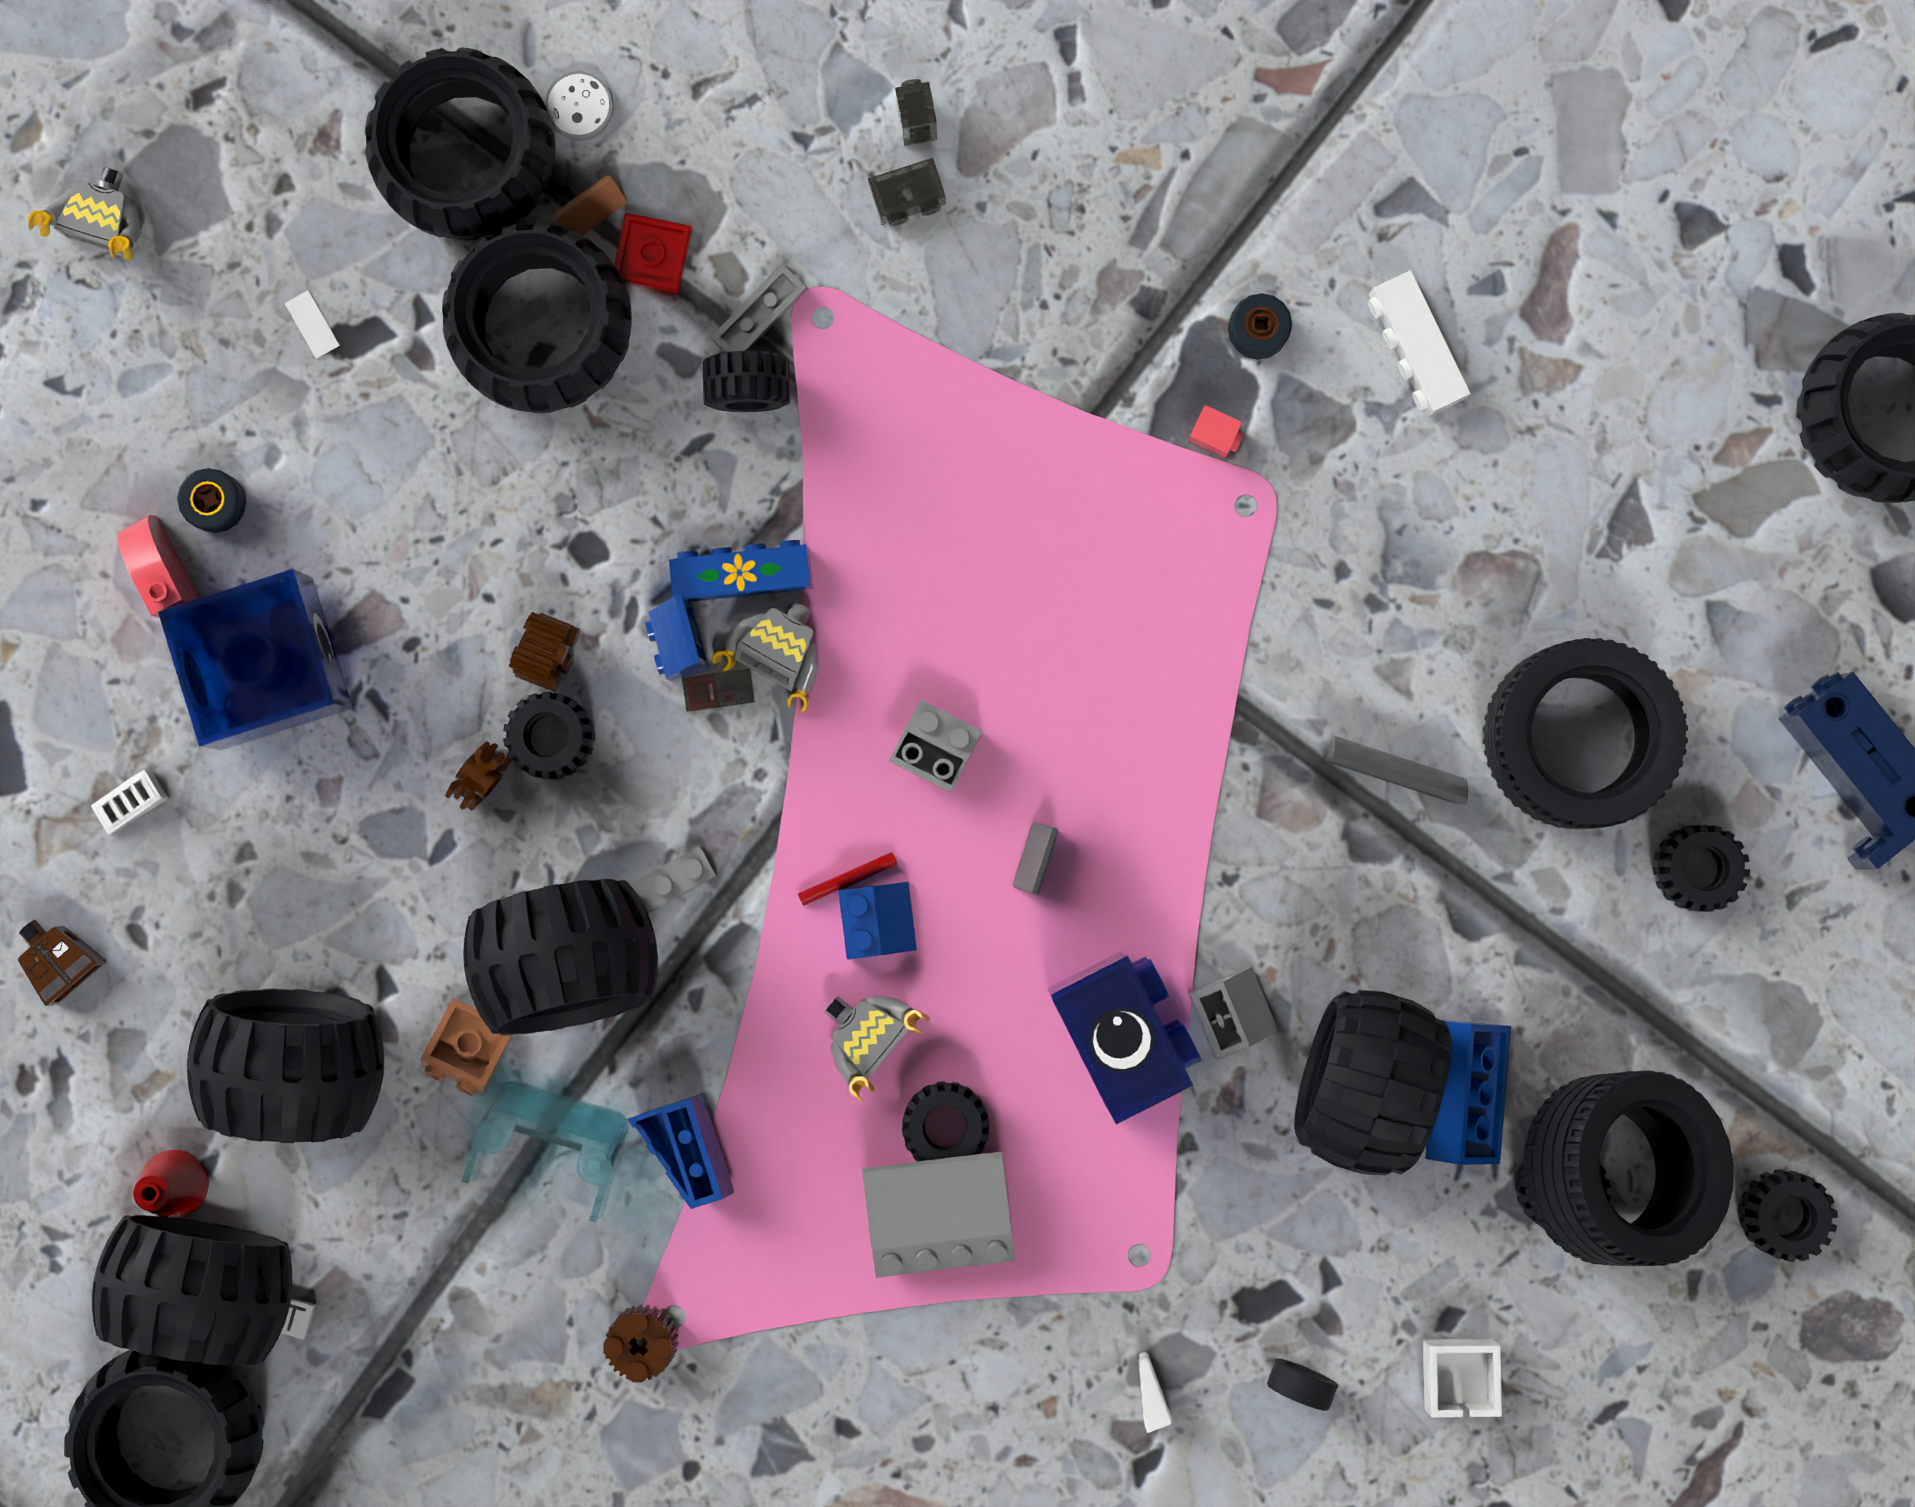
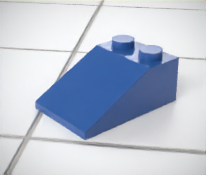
M681 594L672 597L649 611L650 621L645 622L650 641L657 642L659 654L654 655L659 675L665 674L666 679L672 681L708 671L709 666L692 604Z

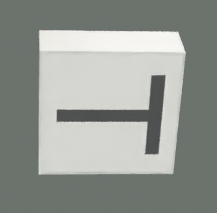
M291 1297L289 1312L281 1333L303 1340L307 1338L316 1304Z

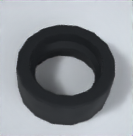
M1284 1359L1275 1360L1267 1381L1268 1387L1275 1392L1303 1405L1323 1411L1330 1409L1338 1388V1384L1332 1379L1312 1369Z

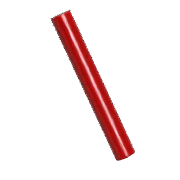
M890 852L798 893L799 899L803 906L893 867L898 863L893 852Z

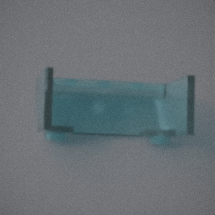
M512 1080L501 1084L496 1089L477 1129L461 1182L468 1184L478 1178L485 1152L496 1154L504 1151L510 1145L514 1131L580 1151L577 1161V1172L580 1178L589 1184L599 1186L589 1221L597 1222L604 1214L628 1135L629 1124L626 1117L618 1111Z

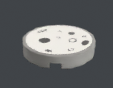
M583 71L566 73L556 79L547 91L545 105L553 128L559 134L571 140L584 141L595 138L608 127L614 112L613 98L604 81L594 74Z

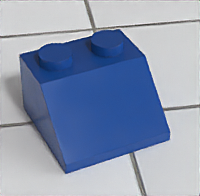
M909 882L838 890L847 960L917 950Z

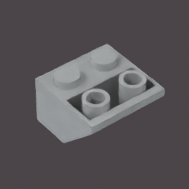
M920 699L889 762L951 793L982 734V730Z
M1252 967L1188 992L1212 1054L1217 1060L1250 1047L1278 1032Z

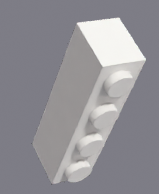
M1409 270L1373 287L1369 293L1368 306L1372 315L1376 319L1380 317L1385 327V330L1382 331L1385 342L1390 349L1395 348L1400 358V361L1397 362L1398 368L1405 380L1410 379L1415 389L1412 395L1420 411L1425 410L1429 417L1465 400L1471 393L1412 271Z

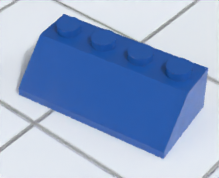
M1443 1020L1447 1024L1452 1039L1451 1061L1442 1103L1426 1145L1425 1159L1457 1165L1500 1164L1511 1026Z

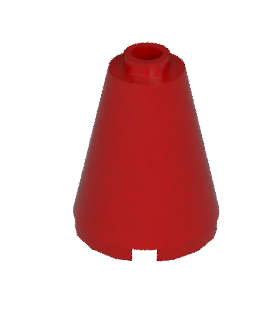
M173 1149L160 1152L149 1159L144 1165L133 1190L134 1200L141 1209L157 1216L178 1219L189 1216L199 1208L207 1197L209 1187L207 1170L202 1163L200 1164L187 1151Z

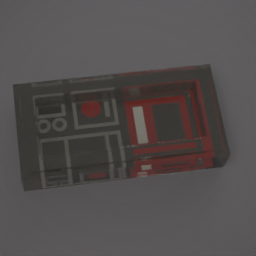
M750 668L682 678L686 712L755 703Z

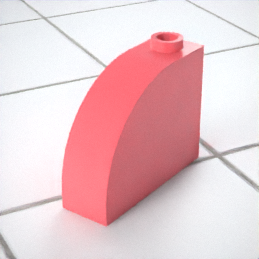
M149 515L118 532L117 540L122 558L151 616L176 623L205 607L157 516Z

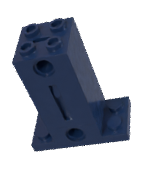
M1836 672L1831 676L1826 674L1811 685V688L1814 690L1805 697L1800 695L1790 701L1784 707L1787 712L1779 720L1873 836V838L1868 836L1859 841L1852 848L1855 853L1848 857L1847 860L1855 870H1878L1915 840V748L1854 672L1845 674Z

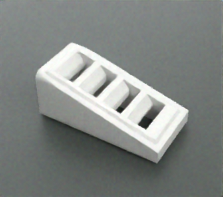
M144 769L92 804L91 807L107 834L111 835L169 798L152 770ZM141 784L150 796L147 800H145L138 789V786ZM132 791L139 806L135 808L126 793ZM118 798H121L129 811L125 815L115 801ZM107 805H110L118 818L114 823L104 809Z
M1143 1352L1139 1354L1138 1362L1144 1425L1147 1433L1171 1425L1173 1419L1149 1355Z

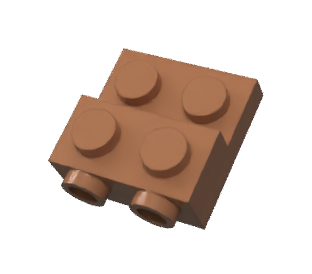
M452 999L421 1057V1066L426 1068L424 1073L436 1081L443 1082L446 1077L457 1082L456 1088L466 1095L475 1096L476 1092L484 1095L513 1035L491 1033L477 1009Z

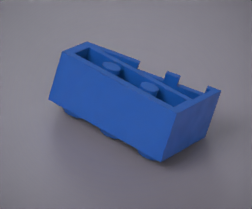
M703 1093L627 1119L630 1125L638 1130L648 1144L646 1147L652 1155L655 1154L667 1171L665 1174L690 1209L724 1199L735 1193Z

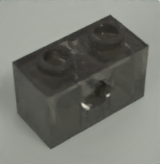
M912 79L901 83V87L895 88L904 146L937 140V121L929 81L922 83L920 79Z
M933 158L868 178L869 189L881 225L889 223L891 227L898 226L907 222L909 216L921 213L922 216L932 215L939 212L941 206L946 205V196ZM909 189L910 193L913 194V200L907 201V198L903 196V190Z

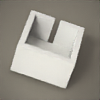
M1494 1339L1423 1340L1424 1410L1431 1418L1463 1417V1410L1470 1417H1502L1500 1345ZM1457 1403H1463V1410Z

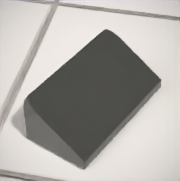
M1037 822L1031 825L1013 887L1035 895L1039 894L1059 832L1058 828Z

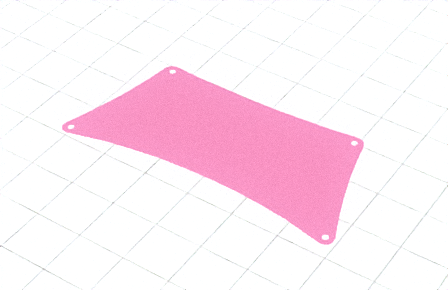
M812 287L808 289L793 304L791 311L792 344L803 454V545L806 544L809 548L813 589L802 590V605L811 613L805 625L814 631L812 641L818 646L819 670L811 692L806 694L809 699V705L802 713L804 701L802 698L796 697L790 762L776 858L755 970L728 1072L712 1121L735 1193L724 1199L690 1209L686 1202L684 1203L643 1306L645 1308L646 1305H650V1309L656 1306L657 1309L661 1310L662 1308L666 1309L669 1306L677 1305L684 1310L686 1319L675 1332V1334L679 1335L676 1340L679 1342L676 1349H685L707 1342L784 1326L867 1312L952 1301L1051 1294L1142 1291L1159 1283L1167 1273L1171 1262L1174 1235L1177 1139L1191 1000L1188 992L1193 990L1198 930L1212 832L1250 625L1276 523L1278 509L1276 493L1273 486L1254 471L1179 447L1080 410L1001 375L917 334L862 304L841 290L829 287ZM819 307H827L834 314L832 325L826 329H820L812 322V314ZM1241 495H1250L1257 502L1256 512L1249 517H1243L1235 510L1236 499ZM920 699L982 730V734L951 793L889 762ZM1035 822L1058 828L1057 830L1059 831L1040 892L1037 895L1013 887L1031 825ZM893 852L898 863L897 865L841 890L909 882L917 950L847 960L839 892L836 891L804 906L799 899L798 893ZM874 995L897 998L914 1010L928 1015L930 1018L929 1022L920 1018L916 1023V1028L923 1033L917 1034L908 1030L869 1079H867L874 1086V1092L869 1090L867 1086H864L859 1092L863 1101H859L849 1091V1085L837 1070L831 1052V1044L833 1042L831 1036L840 1025L824 1011L838 996L854 1009L862 998L868 1000ZM1109 1001L1125 1002L1135 1008L1150 1023L1154 1034L1153 1051L1147 1062L1138 1069L1125 1073L1111 1071L1100 1065L1087 1047L1084 1037L1085 1021L1090 1012L1100 1004ZM941 1081L960 1083L961 1086L973 1090V1093L980 1097L987 1110L989 1136L981 1154L1002 1151L1015 1261L876 1278L862 1168L917 1162L913 1158L912 1153L907 1150L904 1137H902V1120L907 1105L917 1092L929 1084L933 1085ZM940 1106L932 1110L927 1116L925 1131L933 1143L944 1147L953 1146L964 1137L966 1120L958 1109L951 1106ZM1135 1244H1143L1150 1250V1260L1144 1266L1137 1267L1128 1260V1251Z

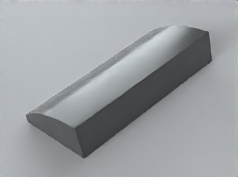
M1332 735L1324 759L1325 762L1454 804L1466 805L1468 800V783L1465 778Z

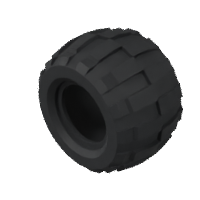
M1358 990L1354 994L1343 991L1334 997L1328 1004L1317 1028L1300 1084L1294 1118V1130L1299 1143L1310 1147L1311 1153L1328 1163L1360 1174L1386 1176L1394 1172L1401 1175L1412 1168L1421 1157L1428 1143L1447 1083L1452 1039L1446 1022L1436 1019L1432 1011L1413 1000L1382 991Z

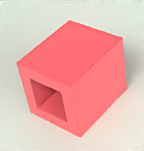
M1204 405L1188 442L1225 458L1229 450L1236 453L1244 436V433L1239 432L1242 422Z

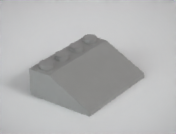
M1002 1151L862 1168L876 1278L1015 1261Z

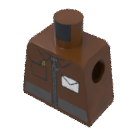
M33 920L19 931V934L29 944L30 948L19 956L18 962L45 1006L58 1005L107 962L100 954L65 926H55L46 932L36 920Z

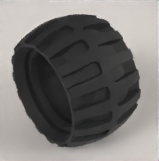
M461 47L457 51H446L440 48L427 51L425 58L414 63L408 60L397 68L398 74L389 84L383 82L375 95L376 103L374 109L368 113L365 125V154L370 173L377 189L389 206L405 221L426 233L460 241L477 240L481 236L495 235L501 232L503 227L511 225L519 218H526L536 207L535 203L541 193L545 192L549 185L555 158V136L550 115L541 96L531 82L506 61L471 48ZM477 97L500 106L510 116L514 134L510 156L498 176L477 190L456 195L432 191L416 181L410 167V143L418 123L434 107L453 98Z
M539 222L532 225H509L503 227L501 232L488 238L484 236L473 244L472 251L464 260H459L451 272V281L448 289L444 292L442 301L445 342L456 367L464 378L477 391L495 403L513 410L532 413H552L564 408L575 407L587 401V398L599 389H603L613 378L615 371L625 358L632 326L629 295L619 271L609 257L597 245L581 234L554 224ZM552 268L574 276L587 288L591 304L588 332L577 350L558 365L535 371L512 368L496 359L486 340L485 317L493 295L508 279L529 269Z
M1888 313L1874 316L1849 326L1833 337L1821 349L1809 365L1802 380L1803 388L1801 395L1797 399L1796 416L1798 419H1801L1802 432L1799 436L1804 449L1809 448L1817 461L1814 464L1815 468L1825 478L1830 477L1838 483L1839 489L1856 497H1864L1880 503H1902L1915 501V461L1903 462L1881 456L1864 443L1851 422L1848 402L1853 377L1865 360L1873 357L1899 358L1915 366V315Z
M580 880L544 886L543 888L523 891L487 903L482 908L474 910L471 916L468 917L463 948L466 982L479 1015L493 1034L524 1035L583 1025L637 1009L653 1000L658 973L656 937L645 906L632 886L625 880Z
M302 989L239 990L227 994H218L213 999H208L195 1023L187 1057V1080L190 1098L198 1121L202 1123L203 1127L208 1130H215L221 1135L259 1142L314 1143L336 1138L342 1139L351 1136L355 1132H361L377 1103L384 1075L382 1034L372 1006L352 997L348 998L334 993Z
M125 1215L107 1240L95 1271L92 1290V1313L96 1336L103 1342L111 1343L119 1348L173 1360L212 1365H258L264 1362L276 1344L290 1308L292 1263L288 1243L272 1236L225 1225L164 1216Z
M128 1350L106 1363L92 1376L77 1397L69 1415L70 1427L64 1437V1456L70 1458L71 1466L68 1477L73 1489L78 1488L87 1501L84 1506L232 1507L252 1481L261 1459L264 1444L262 1439L264 1418L261 1406L256 1405L253 1398L252 1390L254 1388L246 1375L240 1376L231 1365H212L173 1360L142 1354L133 1350ZM142 1386H169L188 1394L206 1412L214 1432V1460L205 1480L199 1486L177 1491L153 1487L132 1472L121 1455L117 1427L121 1408L133 1390Z

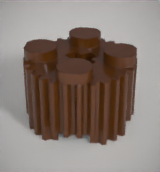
M531 612V615L525 621L523 628L526 631L520 640L519 646H515L511 654L509 667L513 668V673H515L517 678L555 692L560 683L562 673L567 674L573 662L574 655L569 653V649L575 646L581 630L574 625L544 613L537 614Z
M642 1304L637 1308L632 1306L622 1312L609 1327V1331L605 1335L607 1338L603 1343V1353L606 1355V1359L611 1360L609 1366L614 1365L613 1371H620L619 1376L626 1375L627 1380L642 1383L646 1378L651 1380L653 1376L657 1377L668 1367L677 1352L676 1347L679 1344L676 1341L679 1335L675 1334L677 1327L673 1325L675 1319H670L671 1314H665L664 1308L659 1310L654 1306L653 1309H650V1305H646L643 1308ZM645 1338L648 1343L645 1347H641L636 1341Z

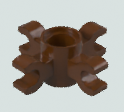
M488 741L484 742L459 769L455 777L458 780L450 784L445 797L450 798L454 794V798L458 800L463 796L464 799L460 808L462 810L466 808L471 811L474 810L497 786L503 776L500 772L508 768L511 762L508 755L505 758V754L502 752L496 757L494 754L498 745L496 743L490 745Z

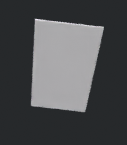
M309 290L284 303L316 359L340 346Z

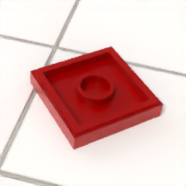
M625 212L614 262L624 284L679 295L693 227Z

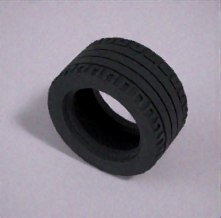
M1583 638L1562 642L1545 648L1522 660L1498 684L1496 692L1491 696L1492 702L1488 703L1487 715L1484 717L1486 721L1483 727V744H1485L1486 749L1484 755L1487 756V766L1491 768V776L1498 783L1497 787L1505 792L1503 795L1509 798L1515 807H1519L1521 812L1530 815L1534 820H1540L1544 824H1550L1558 828L1595 829L1626 823V821L1633 820L1640 814L1646 813L1648 808L1654 807L1657 801L1666 795L1665 791L1667 789H1671L1673 786L1672 782L1679 776V769L1683 767L1684 762L1682 759L1687 752L1685 747L1686 743H1688V738H1686L1688 725H1686L1685 720L1687 718L1686 713H1683L1682 709L1684 704L1683 701H1680L1678 690H1675L1672 686L1674 684L1673 681L1666 676L1667 673L1664 670H1660L1655 661L1648 659V655L1639 653L1638 649L1634 647L1628 648L1627 644L1616 643L1610 639L1603 640V638ZM1568 678L1592 680L1612 690L1627 707L1634 726V748L1627 767L1613 783L1593 793L1575 791L1555 781L1540 764L1533 747L1532 723L1540 701L1552 687Z
M1643 1070L1580 1077L1555 1090L1551 1097L1547 1098L1538 1109L1529 1127L1523 1154V1177L1527 1198L1536 1219L1548 1237L1556 1245L1561 1246L1566 1253H1570L1571 1256L1581 1258L1582 1261L1591 1262L1592 1264L1609 1266H1665L1670 1263H1679L1681 1260L1688 1259L1690 1255H1695L1706 1246L1707 1242L1718 1231L1728 1212L1733 1192L1734 1162L1730 1141L1724 1126L1708 1100L1700 1092H1697L1692 1085L1687 1084L1682 1079H1677L1675 1076L1665 1072ZM1622 1114L1631 1119L1642 1130L1650 1144L1655 1161L1656 1176L1651 1199L1643 1213L1632 1223L1622 1218L1613 1208L1605 1194L1600 1177L1599 1161L1603 1140L1611 1125Z

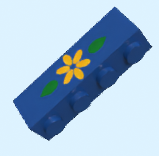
M786 540L779 542L780 547L766 549V544L760 543L746 545V551L732 552L731 547L711 549L712 555L698 556V551L679 552L676 559H669L672 597L682 594L689 602L813 589L809 548L806 544L800 545V540Z

